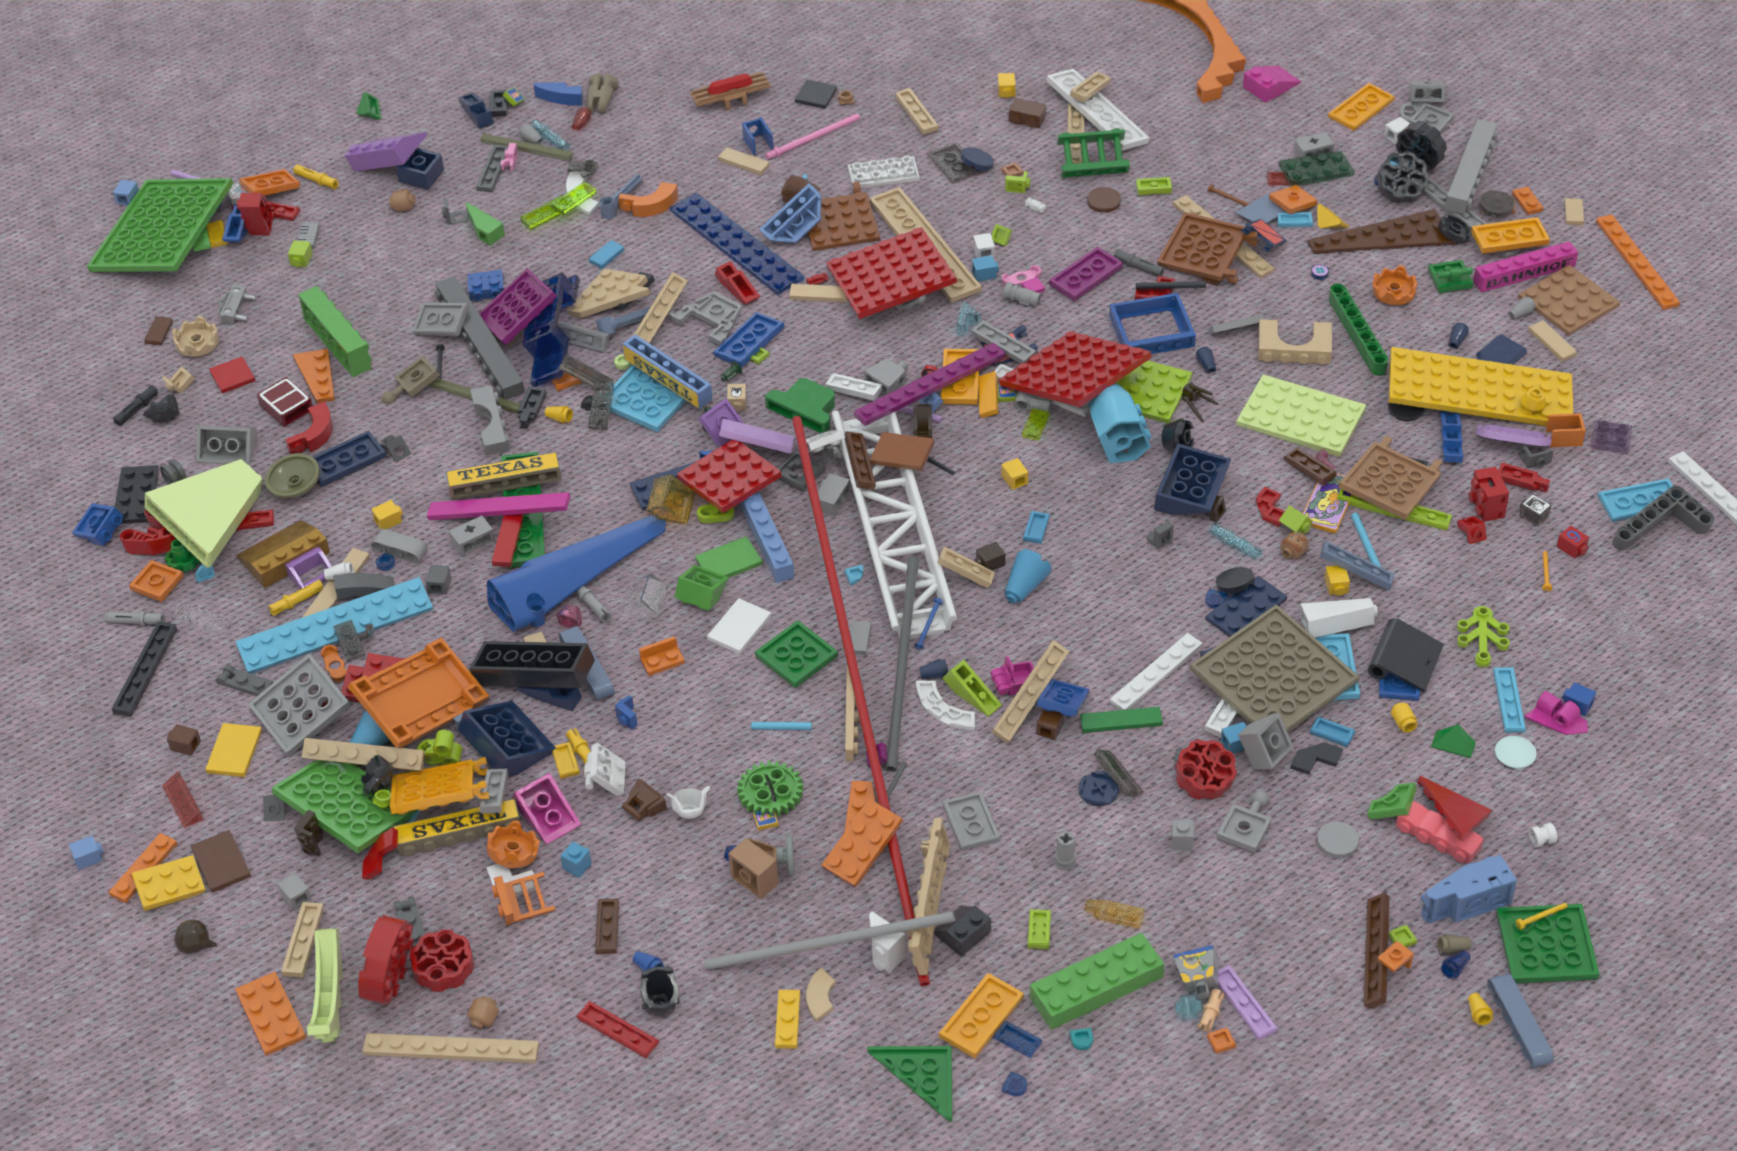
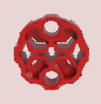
M1194 740L1190 742L1188 747L1182 749L1175 765L1176 782L1180 788L1186 790L1189 796L1194 799L1209 798L1214 800L1220 798L1223 793L1231 788L1237 773L1235 769L1236 759L1232 752L1227 751L1223 747L1222 743L1214 740Z
M442 929L436 933H427L419 938L418 944L410 951L409 958L414 979L420 986H425L433 992H443L446 989L460 987L474 969V960L469 941L464 935H457L452 930Z

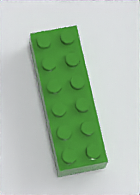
M315 286L298 294L304 320L349 374L355 377L372 369V358L368 353L369 345L365 339L362 340L358 330H354L350 321L345 320L343 313L336 309L332 300H328L326 293Z
M1139 933L1030 984V999L1052 1030L1163 978L1164 962L1143 933Z

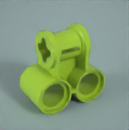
M440 730L437 732L435 739L422 741L418 745L417 750L425 751L426 764L434 766L436 764L445 765L460 762L463 748L460 744L453 742L454 734L452 732Z

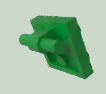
M1463 260L1428 265V272L1438 293L1473 288V281L1469 275L1473 274L1472 267L1466 268Z

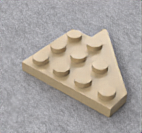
M604 269L567 308V314L583 318L618 306V304H624L650 294L648 288L643 287L648 281L646 275Z

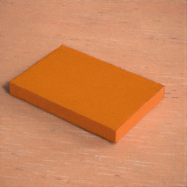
M286 169L239 179V185L248 193H262L263 196L300 188V182Z

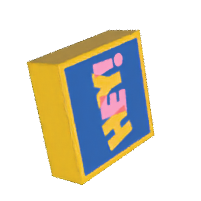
M753 811L758 831L778 826L775 812L770 817L769 812L762 816L761 811L756 814Z

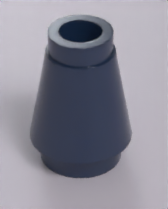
M1458 322L1452 326L1448 343L1449 347L1458 349L1468 336L1469 328L1466 324Z
M1209 347L1198 349L1196 351L1197 361L1207 374L1215 372L1217 368L1213 351Z
M940 658L919 668L922 679L944 677L949 672L946 659L940 660Z

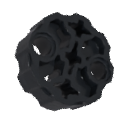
M1417 121L1414 124L1410 123L1397 136V152L1404 153L1407 151L1414 153L1418 159L1425 162L1427 170H1433L1445 158L1446 142L1441 137L1440 131L1434 126L1428 125L1425 121Z
M1407 151L1390 154L1384 163L1381 164L1376 176L1379 185L1378 190L1381 195L1386 196L1394 203L1417 200L1419 195L1425 190L1429 180L1425 162L1418 159L1414 153ZM1390 162H1396L1397 166H1393ZM1408 190H1413L1415 194H1410Z

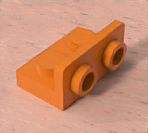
M675 636L639 649L640 661L648 676L685 664V659L677 646Z

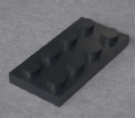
M158 465L121 467L115 508L124 515L121 524L148 522L144 514L146 510L145 493L156 489L159 474Z

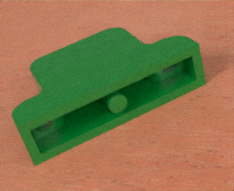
M801 378L787 392L771 390L765 396V406L767 409L790 420L795 416H799L803 426L821 434L830 430L831 417L829 413L835 408V394L830 388H826L807 378Z

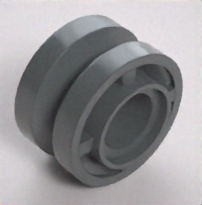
M175 459L168 462L169 466L167 464L160 466L161 475L168 485L187 478L185 470Z

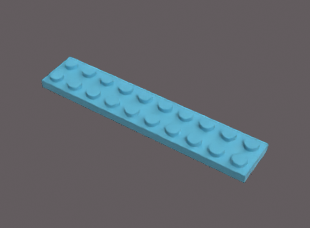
M420 577L235 642L247 672L252 674L324 648V646L335 645L431 611L433 606Z

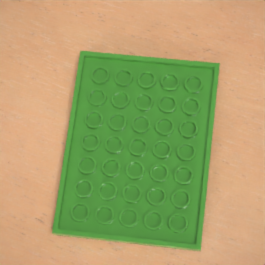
M232 179L145 180L87 265L89 272L177 271L234 184Z

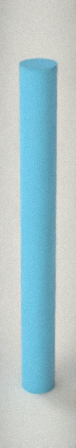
M1353 513L1351 518L1370 562L1381 567L1358 513Z

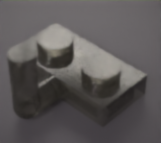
M352 619L333 626L347 662L365 656L361 641L373 637L372 624H367L365 626L366 631L357 634Z

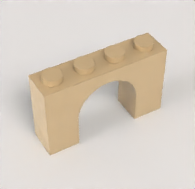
M1260 319L1258 338L1259 361L1331 364L1332 323L1314 322L1312 340L1307 344L1295 346L1287 344L1279 338L1278 320Z

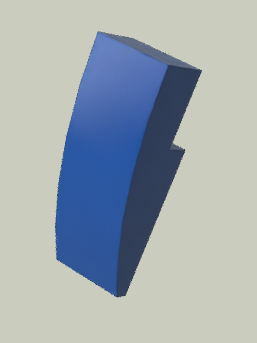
M566 82L534 83L535 97L562 105H583L582 86H567Z
M234 205L232 214L228 216L222 239L223 242H240L247 234L248 229L245 228V222L241 219V212L237 209V205Z

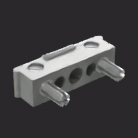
M234 283L230 292L225 294L223 300L218 301V304H220L218 312L221 317V325H234L235 320H248L247 315L238 313L244 299L256 301L257 296L246 293V286Z

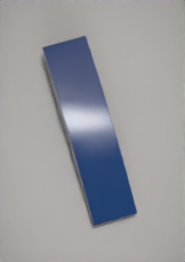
M1440 410L1444 462L1463 463L1460 414Z

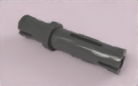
M1117 249L1114 253V257L1125 263L1128 267L1138 268L1157 277L1162 276L1164 273V267L1136 257L1133 253L1129 254L1120 249Z

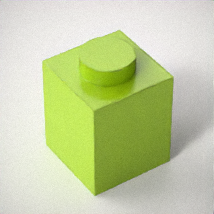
M293 241L288 252L291 266L307 267L313 254L310 242Z
M1290 505L1279 519L1281 523L1293 531L1302 534L1310 530L1311 523L1313 522V520Z

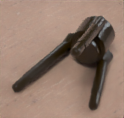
M1192 382L1187 383L1182 389L1183 400L1187 402L1201 422H1204V419L1192 404V400L1196 401L1202 397L1215 405H1219L1218 402L1205 395L1212 396V392L1198 387Z

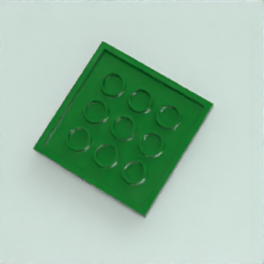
M1567 904V908L1526 924L1525 928L1521 930L1516 926L1517 919H1527L1558 905L1497 908L1496 915L1509 974H1511L1515 983L1599 979L1600 974L1582 904Z

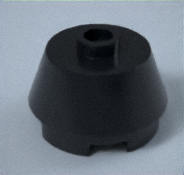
M1180 418L1164 425L1162 444L1166 450L1174 453L1177 444L1193 448L1194 438H1191L1190 429L1194 428L1191 421Z

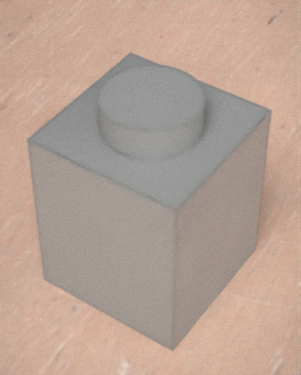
M1172 820V850L1193 851V820Z
M296 873L284 878L277 884L281 896L293 910L299 908L302 902L311 900L309 888Z

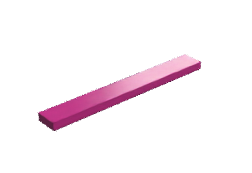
M569 492L431 502L427 518L428 520L567 511L571 496Z

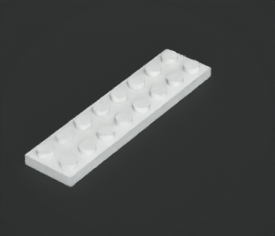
M1070 69L1047 75L1046 81L1100 131H1109L1115 128L1125 129L1124 140H1120L1121 150L1149 143V137L1100 92H1097L1084 103L1071 97V90L1085 80L1077 71Z

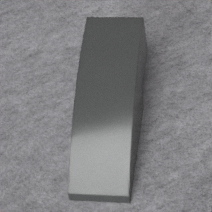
M371 573L333 575L337 599L354 596L360 598L395 586L393 577Z

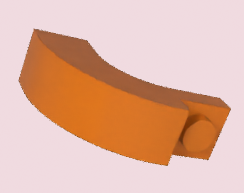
M661 182L658 189L648 196H633L620 193L618 197L619 208L626 212L632 211L634 217H649L668 210L678 198L677 184Z

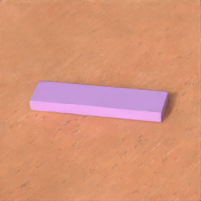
M1228 965L1218 970L1217 986L1257 1039L1261 1040L1277 1032L1275 1024L1231 966Z

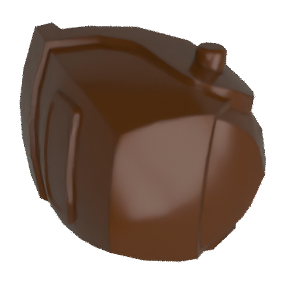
M792 175L785 181L782 187V200L787 204L809 183L819 193L820 188L800 176Z

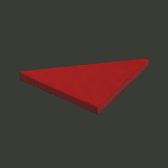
M1419 776L1418 785L1424 787V793L1429 800L1435 802V808L1438 812L1447 818V824L1453 831L1458 833L1457 837L1459 840H1463L1486 820L1492 811L1425 777Z

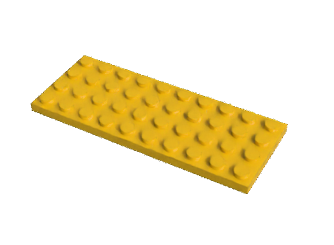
M1391 347L1388 402L1546 426L1549 415L1573 414L1572 374ZM1531 388H1539L1545 394L1546 406L1537 412L1525 409L1521 403L1522 395Z

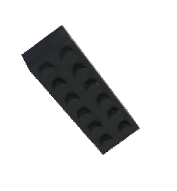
M484 641L469 670L481 686L581 688L595 662V658L588 643Z

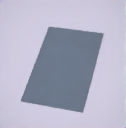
M1266 194L1235 213L1252 222L1262 219L1268 223L1278 217V213H1285L1286 211L1269 199V194Z

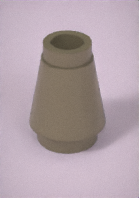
M1443 934L1437 939V948L1439 953L1449 955L1469 950L1471 948V940L1465 936Z

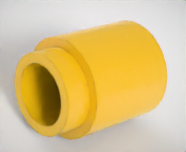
M1397 703L1393 706L1391 716L1398 728L1403 730L1404 733L1415 730L1418 725L1417 718L1409 704Z

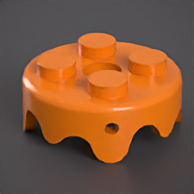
M1399 265L1394 270L1384 268L1380 274L1375 273L1372 291L1374 296L1383 303L1403 305L1414 299L1418 283L1415 275L1409 276L1406 273V268L1403 265Z
M514 820L507 827L498 825L492 833H488L486 851L488 856L501 866L509 869L521 868L533 863L537 858L540 839L536 838L533 830L529 832L523 831L521 823Z

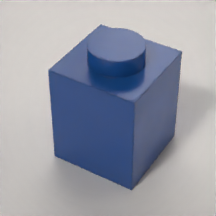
M1574 682L1570 689L1566 688L1562 699H1564V703L1567 701L1575 703L1580 709V714L1586 716L1594 704L1596 691Z

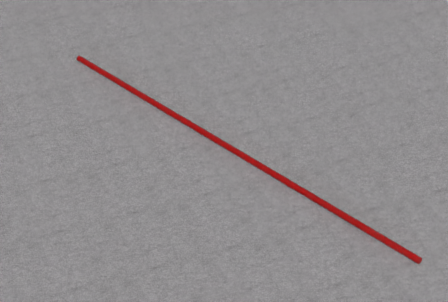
M795 416L792 418L878 803L891 811L801 417ZM895 832L888 842L904 918L905 920L915 919ZM916 967L920 986L930 985L929 975H919Z

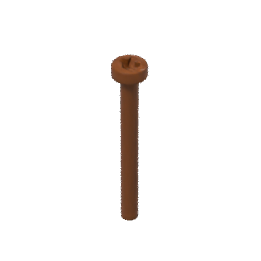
M1210 184L1208 187V192L1213 191L1244 206L1249 205V203L1214 188L1213 184Z

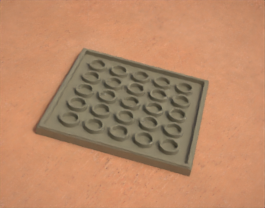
M1278 605L1273 606L1189 666V669L1249 724L1274 713H1279L1287 733L1355 685L1360 679L1354 671Z

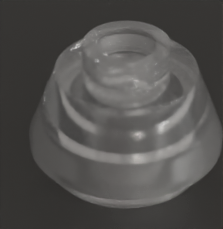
M827 444L823 447L824 449L821 450L823 462L830 467H839L844 460L841 445L830 446V444Z

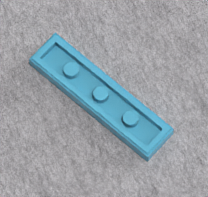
M1514 667L1493 668L1505 733L1525 732L1526 728Z

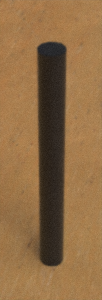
M1206 281L1135 283L1136 290L1206 288Z

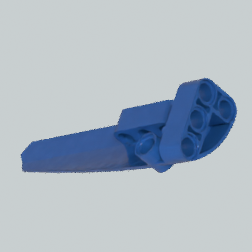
M651 515L525 562L519 569L487 580V602L490 609L513 632L530 625L534 627L544 625L545 614L598 575L663 534L666 528L667 516Z

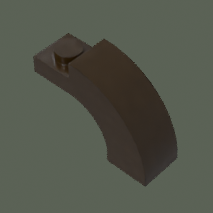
M913 404L914 436L932 438V404Z

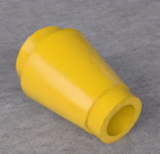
M568 406L547 407L545 409V416L565 424V422H571L573 410Z
M1473 993L1469 995L1468 1002L1472 1020L1480 1026L1489 1024L1493 1020L1492 1009L1480 994Z

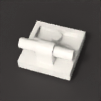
M599 743L592 745L591 752L587 754V763L584 766L585 788L592 789L595 781L614 795L621 796L624 794L626 762Z

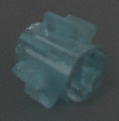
M1195 994L1180 995V1001L1175 1003L1176 1014L1181 1013L1183 1019L1198 1017V1012L1202 1011L1201 999H1196Z

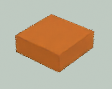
M1227 1027L1207 1033V1038L1215 1054L1236 1048V1044Z

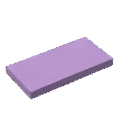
M727 419L722 420L719 433L720 437L789 454L792 451L794 440L792 435Z

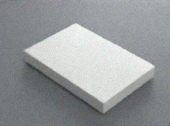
M738 598L707 635V640L741 654L770 619L771 612Z

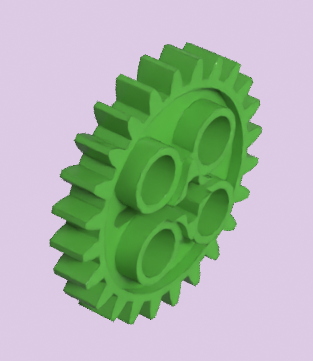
M768 760L767 765H764L761 761L760 767L753 764V770L746 769V775L741 774V780H738L737 793L739 801L742 802V807L747 806V812L754 810V814L761 811L762 816H764L766 812H769L770 817H772L773 812L781 817L782 811L789 814L788 808L794 810L795 804H800V798H803L802 777H799L798 771L794 772L793 766L787 769V763L780 766L779 761H776L773 765ZM765 777H768L770 787L771 790L774 792V798L776 802L772 800L771 791L769 786H767V780Z

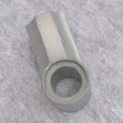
M1018 391L1014 402L1016 410L1021 409L1025 410V412L1029 409L1049 412L1052 405V400L1021 391Z

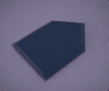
M1500 334L1478 351L1476 356L1477 360L1514 365L1527 354V350L1520 344Z

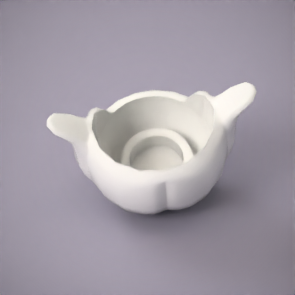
M710 786L705 787L702 791L691 788L682 789L676 792L674 796L667 793V796L671 798L672 809L685 819H694L700 816L705 808L706 795Z

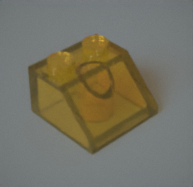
M671 474L655 478L646 511L659 520L687 525L696 492Z

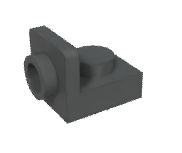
M1169 521L1159 525L1152 533L1147 535V540L1157 549H1160L1173 541L1174 525Z

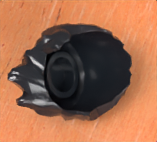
M167 394L159 403L152 401L143 416L152 419L154 423L158 422L160 424L164 421L168 423L174 420L175 416L180 414L174 394Z
M374 755V758H371V762H368L366 765L367 773L361 776V781L364 785V795L371 793L375 796L377 791L384 790V788L389 787L391 784L393 766L380 755Z

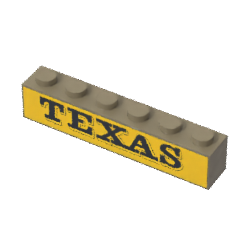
M557 452L446 471L451 500L562 480Z
M514 798L503 801L502 812L493 814L481 813L479 806L396 825L393 828L398 830L397 847L399 855L412 856L417 852H430L435 850V848L443 846L452 847L456 843L473 842L478 838L488 837V833H492L496 826L507 827L514 820L520 822Z

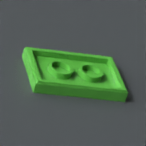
M747 536L695 555V560L700 567L727 577H732L763 565L762 559Z

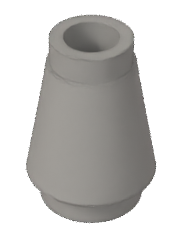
M524 124L520 128L519 134L522 139L538 145L543 142V137L532 125Z
M1523 297L1508 311V315L1515 320L1530 314L1536 307L1535 303L1530 297Z

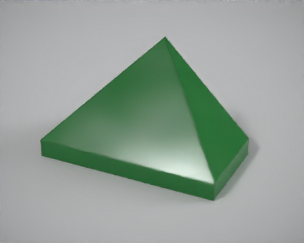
M364 92L356 111L357 115L381 120L378 98Z
M1457 724L1436 731L1431 748L1471 758L1476 742Z

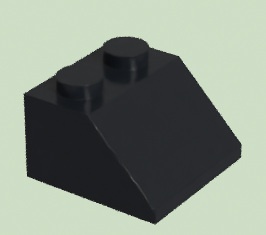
M961 906L954 912L955 922L941 924L934 929V935L961 957L991 933V918L977 906Z

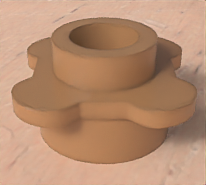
M844 90L837 95L840 105L853 104L855 102L851 91Z

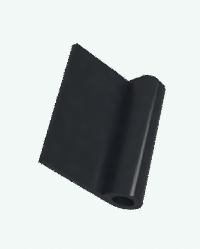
M1390 619L1385 626L1372 657L1368 673L1375 679H1384L1389 673L1425 692L1444 643L1402 620Z

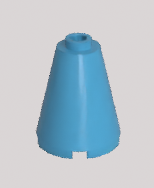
M1023 549L1021 552L1020 550L1018 551L1004 592L1009 602H1022L1051 573L1052 567L1047 560L1043 562L1040 559L1042 557L1040 554L1028 549Z
M365 710L349 743L385 746L390 742V739Z

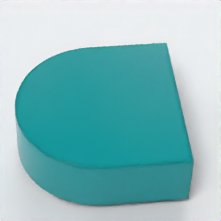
M1091 1028L1069 1030L1071 1043L1074 1048L1083 1051L1092 1046L1093 1034Z

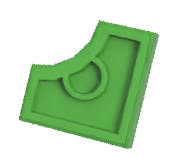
M1415 783L1395 785L1393 790L1387 795L1372 800L1367 813L1369 819L1408 815L1417 789Z

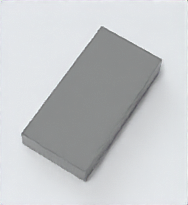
M851 622L850 634L855 654L866 655L871 622Z

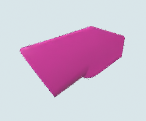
M1548 691L1543 692L1537 701L1536 707L1525 714V718L1565 735L1588 732V723L1580 717L1579 707L1571 701L1563 703L1562 700Z

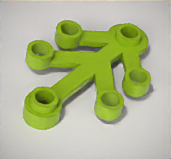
M1486 606L1476 607L1473 610L1472 617L1467 620H1459L1457 624V630L1465 633L1469 630V627L1479 622V627L1467 635H1459L1457 639V645L1464 648L1471 641L1479 637V653L1475 656V664L1479 667H1488L1491 663V655L1487 652V638L1502 651L1507 650L1510 644L1509 639L1505 637L1500 638L1487 627L1488 623L1501 636H1506L1509 633V625L1504 622L1499 623L1492 617V610Z

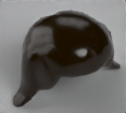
M191 919L184 921L176 928L174 936L175 946L185 954L196 953L203 948L217 947V943L209 939L206 925L199 920Z

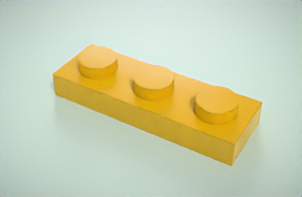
M778 990L775 1048H797L800 990Z

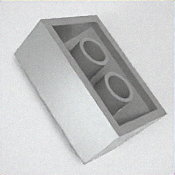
M197 425L196 462L229 464L242 459L246 464L250 465L257 442V428Z

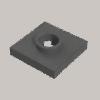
M795 451L777 468L781 471L782 475L779 479L804 491L807 489L804 473L803 476H798V474L793 472L795 469H803L800 453ZM810 458L816 480L826 468L824 464Z

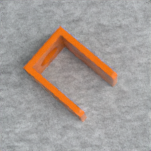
M1581 413L1553 414L1548 416L1546 432H1552L1550 447L1583 446L1586 429Z

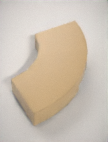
M822 968L813 975L806 992L808 1010L816 1022L833 1011V1006L828 996L830 990L836 985L835 980Z

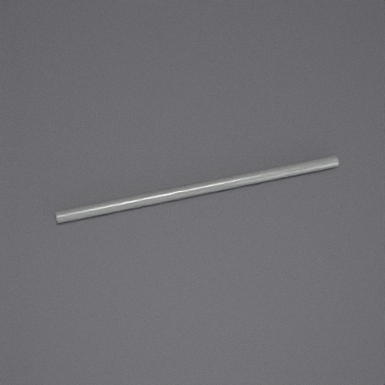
M953 911L706 959L705 968L706 970L951 923L955 922V914Z

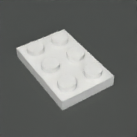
M829 430L806 439L808 450L813 453L824 449V445L833 446L841 443L840 439L845 438L843 431Z

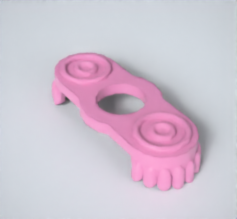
M1031 265L1030 270L1016 272L1010 276L1004 273L1002 282L1004 285L1007 282L1014 283L1015 286L1035 277L1039 278L1041 268L1038 265ZM1019 275L1026 276V279L1020 281L1016 277Z

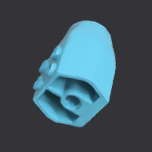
M1115 383L1107 387L1089 401L1088 406L1093 423L1110 463L1137 460L1151 447L1149 439L1152 437L1149 429H1145L1148 426L1144 416L1141 415L1139 404H1134L1131 395L1120 385ZM1128 448L1127 454L1124 451H1122Z

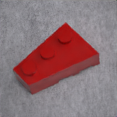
M241 193L240 199L237 200V209L240 210L241 219L244 220L245 228L248 229L250 235L270 236L275 207H270L271 203L267 202L262 193Z

